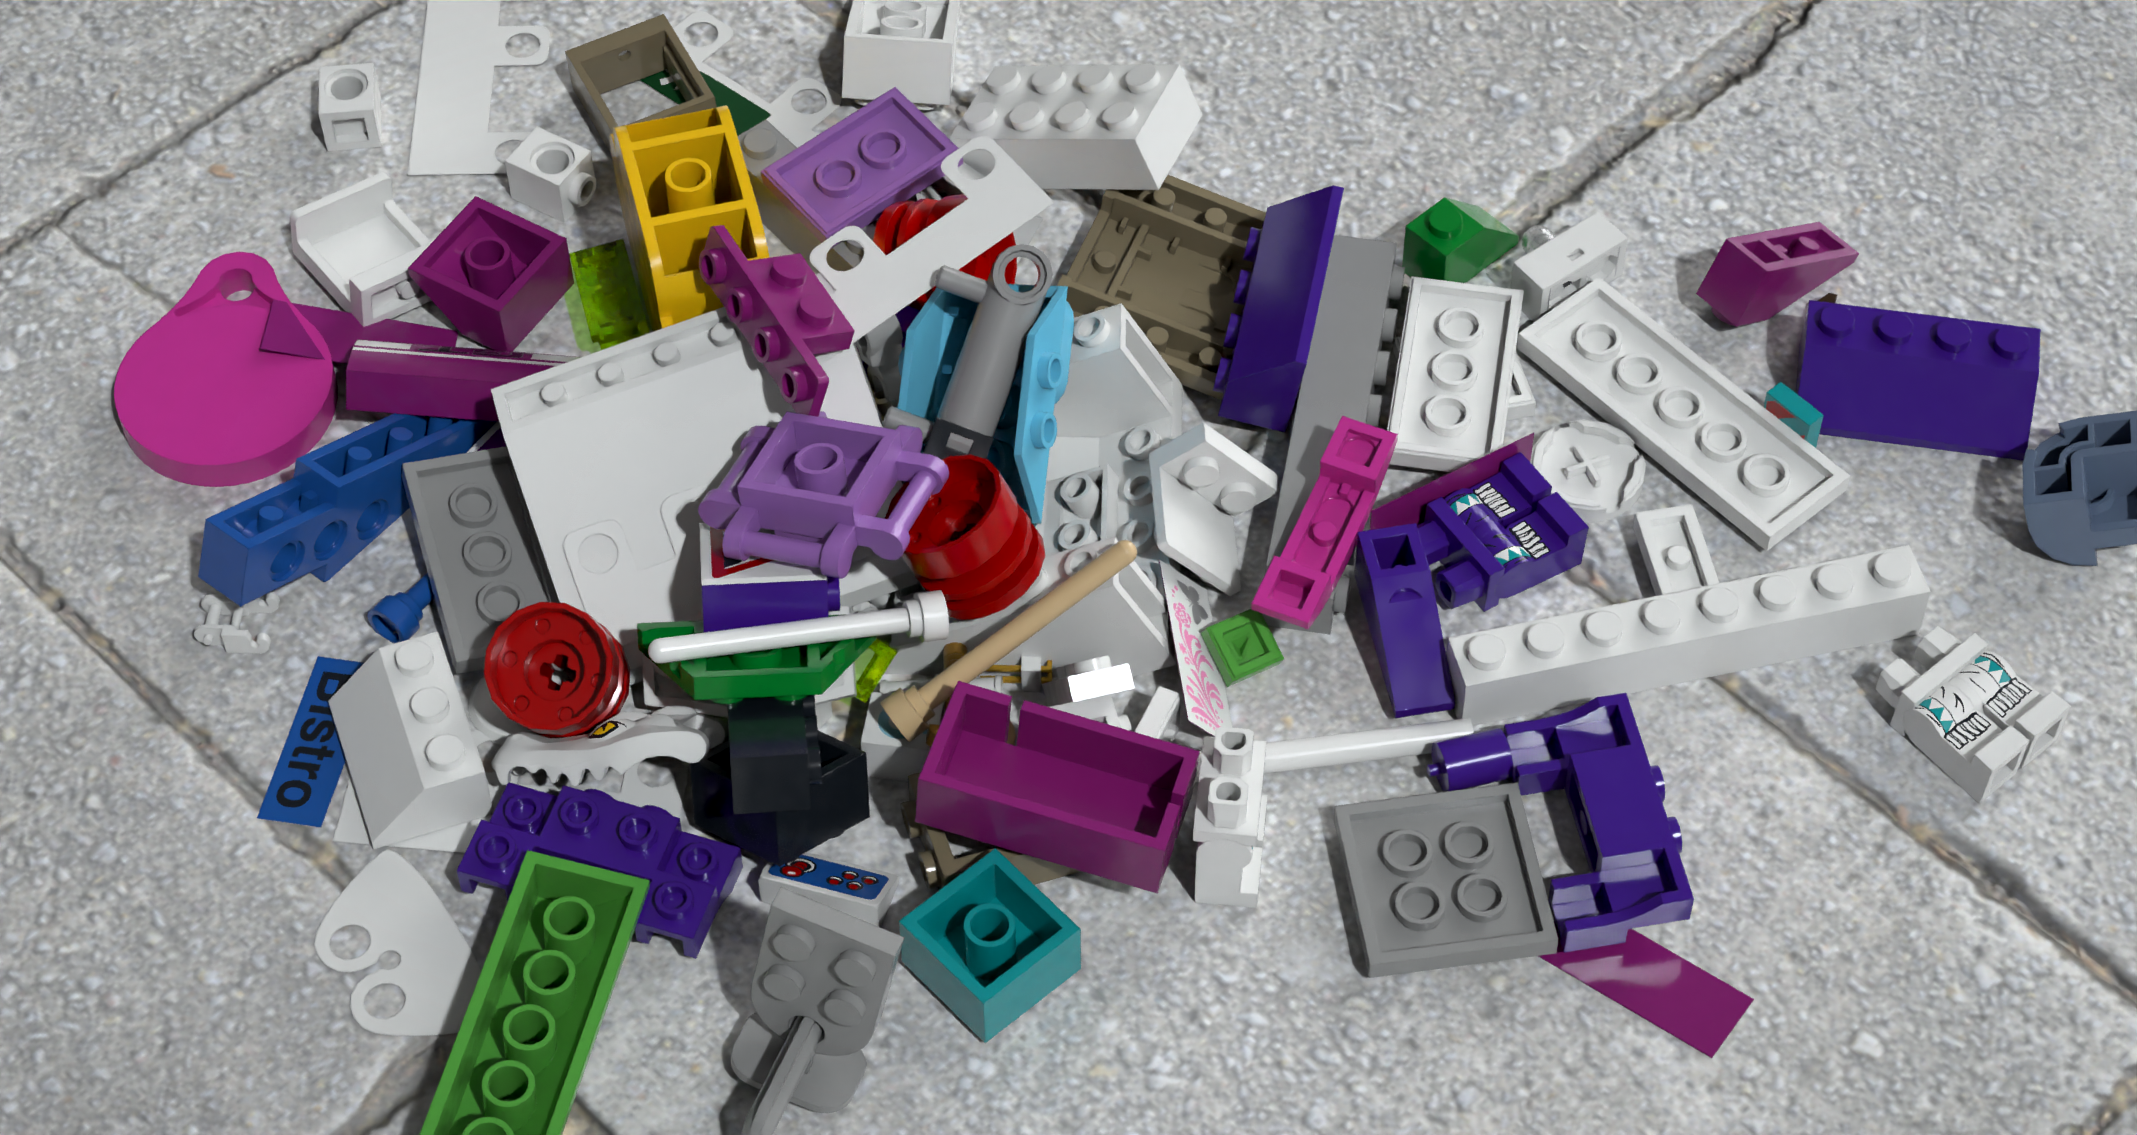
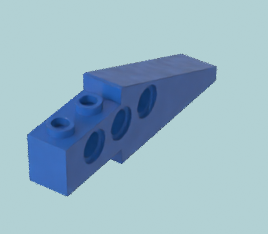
M394 413L297 458L292 479L205 519L198 577L240 607L308 573H311L323 582L330 580L410 508L401 477L403 463L467 453L497 421Z

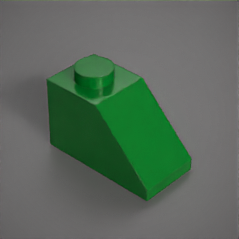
M1444 197L1405 226L1402 267H1405V274L1409 277L1466 283L1517 245L1519 236L1479 206Z

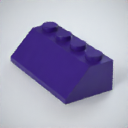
M1332 185L1267 207L1262 229L1250 228L1243 260L1253 262L1251 272L1240 271L1233 303L1243 305L1241 315L1231 313L1223 342V347L1233 349L1231 359L1220 358L1213 391L1223 393L1218 416L1286 432L1307 365L1344 192L1343 187Z
M1809 300L1799 344L1795 393L1824 415L1820 435L2024 460L2026 449L2028 448L2039 377L2041 329Z

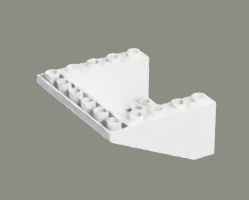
M821 273L815 274L829 295L835 291L832 285ZM725 307L491 389L501 430L559 602L567 603L585 612L563 549L564 539L570 532L605 519H613L619 522L624 530L638 571L675 558L676 555L660 511L662 502L671 495L701 484H712L718 489L742 453L741 442L750 428L754 426L776 428L787 411L796 413L792 406L783 399L779 387L763 363L756 359L750 344L728 321ZM854 342L850 345L849 349L841 351L821 365L829 378V385L820 411H824L827 418L883 427L879 410ZM898 480L896 482L895 489L897 492L903 486V481ZM701 499L686 501L677 512V525L681 532L689 537H700L699 523H704L698 513V506L702 502ZM602 534L588 537L583 541L579 549L581 564L585 569L594 573L608 571L614 566L618 557V549L615 542L610 537ZM875 554L851 563L847 576L839 579L840 606L852 607L919 582L902 557L897 560H886ZM637 641L623 646L630 667L629 686L643 681L642 652L638 649Z
M1122 303L1074 318L1068 382L1065 393L1054 405L1053 415L1057 422V435L1053 446L1049 449L1041 524H1037L1035 527L1043 538L1045 559L1037 579L1023 596L1004 610L979 619L959 620L948 616L949 634L947 639L921 642L918 637L908 638L906 632L876 636V640L855 660L856 674L935 675V673L943 672V648L946 644L952 642L962 643L970 652L1121 540H1129L1136 546L1137 556L1132 563L994 665H1021L1022 656H1041V666H1047V660H1052L1053 678H1058L1056 668L1107 655L1110 656L1112 667L1129 663L1132 677L1178 665L1159 559L1178 572L1180 570V563L1173 558L1166 557L1159 550L1154 539L1155 517L1153 498L1149 490V482L1151 480L1149 453L1182 435L1183 385ZM884 389L876 393L872 391L882 422L888 408L892 406L896 408L899 403V398L888 402L884 395ZM920 583L850 608L852 614L901 608L904 601L913 600L915 593L925 592V589ZM984 671L979 676H1021V672ZM1042 673V677H1047V673Z

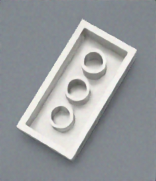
M1180 64L1004 65L993 68L949 139L960 148L977 136L991 137L1041 189L1159 190L1203 114ZM973 150L963 156V161L985 177L994 169L995 158L988 151Z

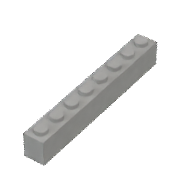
M1334 235L1307 365L1302 377L1265 574L1274 555L1280 557L1320 475V460L1341 417L1345 416L1375 427L1379 426L1382 395L1373 394L1375 385L1386 386L1390 352L1381 351L1382 342L1393 343L1398 309L1389 308L1390 299L1401 300L1405 267L1395 266L1397 243ZM1356 547L1347 565L1354 566ZM1341 576L1324 608L1309 629L1262 614L1267 625L1330 635L1334 612L1346 613L1350 577Z

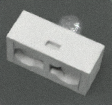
M1599 212L1594 213L1558 236L1545 226L1536 225L1530 227L1522 237V247L1526 255L1513 262L1510 289L1524 290L1521 311L1530 320L1535 322L1597 277H1600L1607 284L1620 277L1623 273L1628 237Z

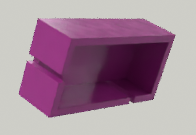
M958 681L918 778L915 822L1158 894L1174 849L1175 838L1178 837L1193 794L1200 751L1026 700L1023 701L1020 709L1017 746L1008 744L1012 696Z

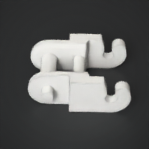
M269 592L267 593L266 601L259 597L240 607L223 594H208L201 601L202 608L208 612L206 622L195 628L194 637L205 645L224 646L226 653H265L270 648V637L265 633H259L257 641H253L252 635L248 630H239L242 616H248L249 613L275 612L279 607L280 598L277 594ZM220 615L233 616L231 625H218Z

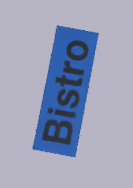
M317 657L257 819L322 827L346 762L328 701L364 662Z

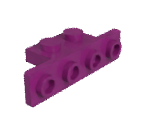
M724 225L711 226L705 248L699 256V270L703 281L710 285L725 307L731 322L736 324L752 347L756 359L763 363L779 387L783 399L792 406L796 413L818 417L829 385V378L814 355L849 349L855 330L800 253L748 261Z

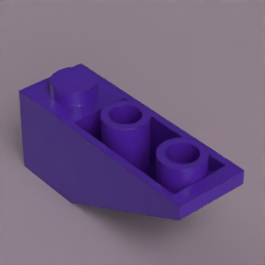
M1413 523L1358 532L1354 576L1395 718L1454 709L1455 699L1432 576L1417 524Z

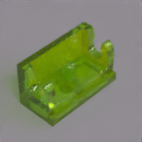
M624 239L569 253L593 343L599 342L600 348L603 350L650 333Z

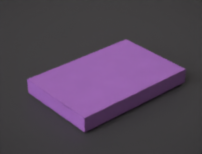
M894 87L761 170L763 184L822 243L847 226L864 228L878 219L888 206L895 202L908 200L944 177L945 174L941 170L942 161L959 148ZM963 157L960 159L958 167L963 164Z

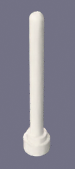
M941 590L915 593L913 600L904 601L901 608L658 638L650 643L648 654L651 660L656 663H669L906 632L908 638L918 637L921 642L944 640L948 638L949 634L948 610Z

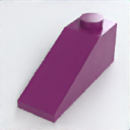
M1820 222L1726 238L1696 294L1712 306V313L1719 320L1737 327L1765 321L1853 264L1859 253Z

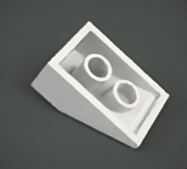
M853 0L844 35L842 98L854 99L857 104L865 106L896 87L919 110L937 109L940 105H950L961 0Z

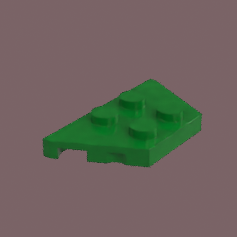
M703 620L637 623L638 649L651 660L648 654V647L652 641L658 638L704 633ZM876 636L669 663L651 661L694 700L710 699L719 704H732L744 698L774 697L782 701H794L805 698L807 695H822L876 640Z

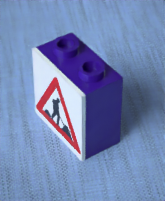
M699 523L704 633L828 617V611H840L839 578L824 576L820 568L750 556L746 561L726 558L722 546L726 529H715L706 523ZM760 528L758 531L775 535L774 530Z

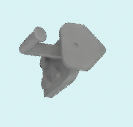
M780 887L770 907L751 984V999L756 1013L750 1015L746 1020L731 1053V1066L735 1074L746 1084L760 1089L745 1119L741 1135H773L789 1102L818 1113L837 1112L850 1103L867 1065L866 1058L861 1049L869 1043L881 1019L904 937Z

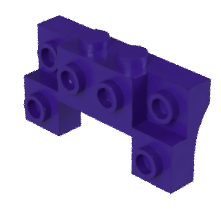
M1627 693L1596 697L1582 706L1555 716L1505 724L1504 734L1507 738L1513 761L1512 783H1518L1521 796L1565 789L1591 872L1551 879L1548 901L1563 952L1625 943L1628 929L1690 919L1694 897L1680 857L1682 852L1680 826L1676 817H1667L1663 805L1665 800L1663 775L1658 765L1650 766Z
M509 782L490 821L481 819L457 868V875L461 891L473 894L478 883L481 882L505 889L508 902L526 852L529 850L650 880V888L635 927L637 941L649 944L654 932L682 940L684 955L696 959L717 912L734 889L743 864L740 847L683 832L680 818L672 816L668 811L653 805L639 807L621 802L597 789L582 791L563 785L559 795L556 796Z

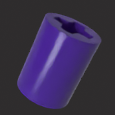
M1494 728L1433 743V764L1426 766L1428 776H1436L1443 792L1473 788L1510 779L1513 776L1512 755L1507 738L1501 728Z

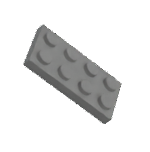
M507 446L402 464V481L455 674L485 668L486 649L497 627L516 610L539 602L560 603Z

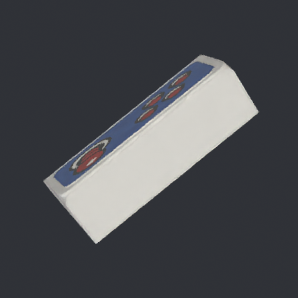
M807 852L800 855L795 861L785 863L780 867L768 862L758 879L761 902L772 904L780 887H783L880 928L899 883L898 875Z

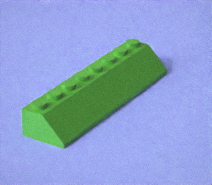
M527 850L420 1135L563 1134L648 894L650 880Z

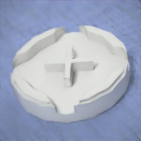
M1582 419L1570 421L1569 427L1560 428L1555 431V426L1542 434L1532 448L1530 463L1552 486L1551 494L1558 492L1584 522L1593 523L1614 519L1630 510L1640 497L1646 463L1643 455L1640 457L1639 452L1634 448V440L1626 432L1605 422Z

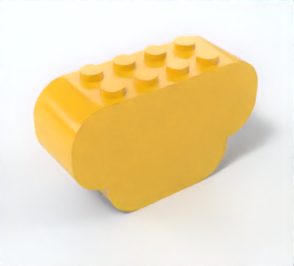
M725 105L613 127V134H610L609 138L616 185L652 332L724 307L710 285L703 281L699 270V256L705 248L710 227L724 225L748 261L769 258L761 216L728 106Z

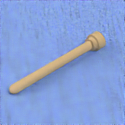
M1129 540L1117 542L920 689H917L914 685L905 692L901 688L897 689L880 702L883 709L907 741L911 742L929 728L927 721L936 715L933 709L952 696L958 681L970 683L1132 563L1137 556L1136 546Z

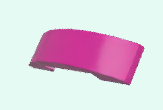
M1345 416L1341 417L1320 460V475L1281 556L1274 555L1251 603V610L1305 629L1310 628L1334 591L1357 545V534L1363 531L1391 461L1398 434Z

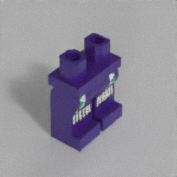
M1521 452L1502 461L1501 471L1470 489L1462 488L1453 492L1445 499L1440 497L1428 503L1425 521L1417 526L1428 564L1431 565L1440 561L1446 568L1437 573L1435 587L1439 597L1450 609L1474 601L1485 612L1497 606L1499 598L1514 596L1582 563L1589 529L1588 525L1558 492L1551 494L1552 486Z

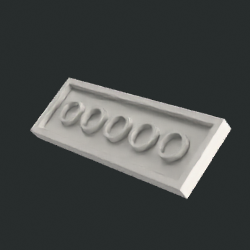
M1600 277L1594 279L1518 334L1517 348L1608 423L1626 432L1640 449L1766 551L1843 494L1848 488L1850 480L1848 473Z

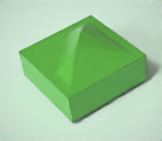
M1251 609L1207 627L1201 633L1227 687L1277 666L1284 660L1262 613Z

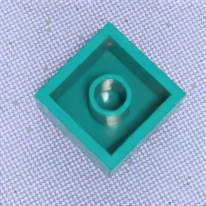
M996 848L899 920L900 936L904 937L901 947L902 962L984 1043L992 1039L1081 969V929Z

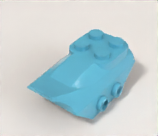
M1008 284L1016 292H1026L1035 286ZM1050 286L1046 293L1038 318L1027 334L1025 352L986 458L1000 472L1015 495L1017 503L1027 513L1035 527L1037 524H1041L1049 449L1053 446L1057 435V422L1053 415L1054 405L1065 393L1068 382L1074 330V314L1070 304L1066 301L1068 286ZM938 288L935 289L907 329L905 347L901 350L898 362L901 385L899 403L896 408L934 422L978 303ZM922 443V448H921V452H920V453L923 452V449H924V446H925V444H923V443Z

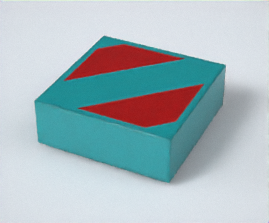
M1778 383L1766 392L1763 407L1816 448L1824 415L1785 384Z

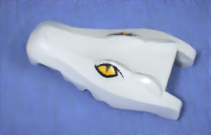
M681 705L667 706L654 711L651 715L642 712H620L598 725L591 733L584 735L547 738L527 731L511 734L497 751L491 764L501 784L511 782L512 770L518 776L526 773V770L533 774L540 769H544L551 783L558 782L561 774H565L571 785L577 786L582 783L586 769L591 772L597 781H601L606 777L609 767H612L622 775L640 761L655 756H672L687 763L699 762L707 755L709 749L728 740L729 729L722 719L711 715L698 714L691 707Z

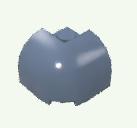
M2137 411L2081 417L2058 423L2059 433L2041 442L2035 450L2026 449L2022 472L2023 506L2028 530L2036 546L2051 558L2071 565L2098 566L2097 549L2137 544Z

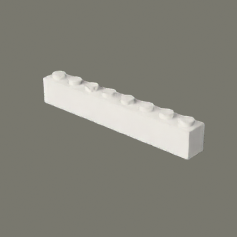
M1906 545L1448 638L1446 656L1455 699L1454 711L1457 719L1470 718L1472 726L1586 703L1596 697L1620 693L1630 694L1918 635L1931 591L1910 546Z

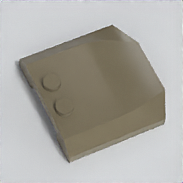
M1167 175L1159 190L1106 189L1103 194L1100 210L1068 273L1066 275L1062 274L1057 286H1068L1066 301L1072 308L1074 318L1122 303L1182 385L1222 400L1223 393L1213 391L1214 381L1220 358L1231 359L1233 349L1223 347V342L1231 313L1241 315L1243 305L1233 303L1240 271L1251 272L1253 262L1243 260V255L1250 228L1262 229L1266 213L1170 175Z

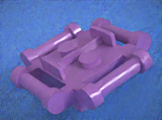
M787 411L776 428L767 426H754L750 428L741 442L742 453L718 489H713L706 494L698 506V513L704 523L710 527L726 529L722 544L723 553L726 558L746 561L750 556L820 568L824 576L843 579L850 570L853 552L857 546L869 547L876 555L886 560H897L903 555L910 543V529L930 496L939 493L949 478V469L940 458L920 453L923 440L922 431L919 427L899 425L894 430L827 418L824 411H820L818 417ZM898 480L910 482L889 518L876 517ZM760 528L774 530L775 535L758 531Z

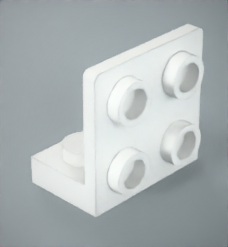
M1203 422L1149 453L1151 475L1149 490L1153 498L1155 517L1153 534L1159 550L1166 557L1173 558L1197 574L1202 581L1210 583L1228 596H1232L1241 591L1233 518L1278 494V478L1274 471Z

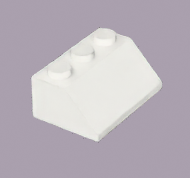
M438 631L378 648L328 701L373 849L492 815L494 812L485 770Z

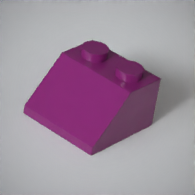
M477 196L468 203L408 267L409 276L464 336L491 349L501 351H514L574 284L567 238Z

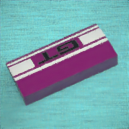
M358 339L353 346L346 369V410L499 422L491 389L580 357Z

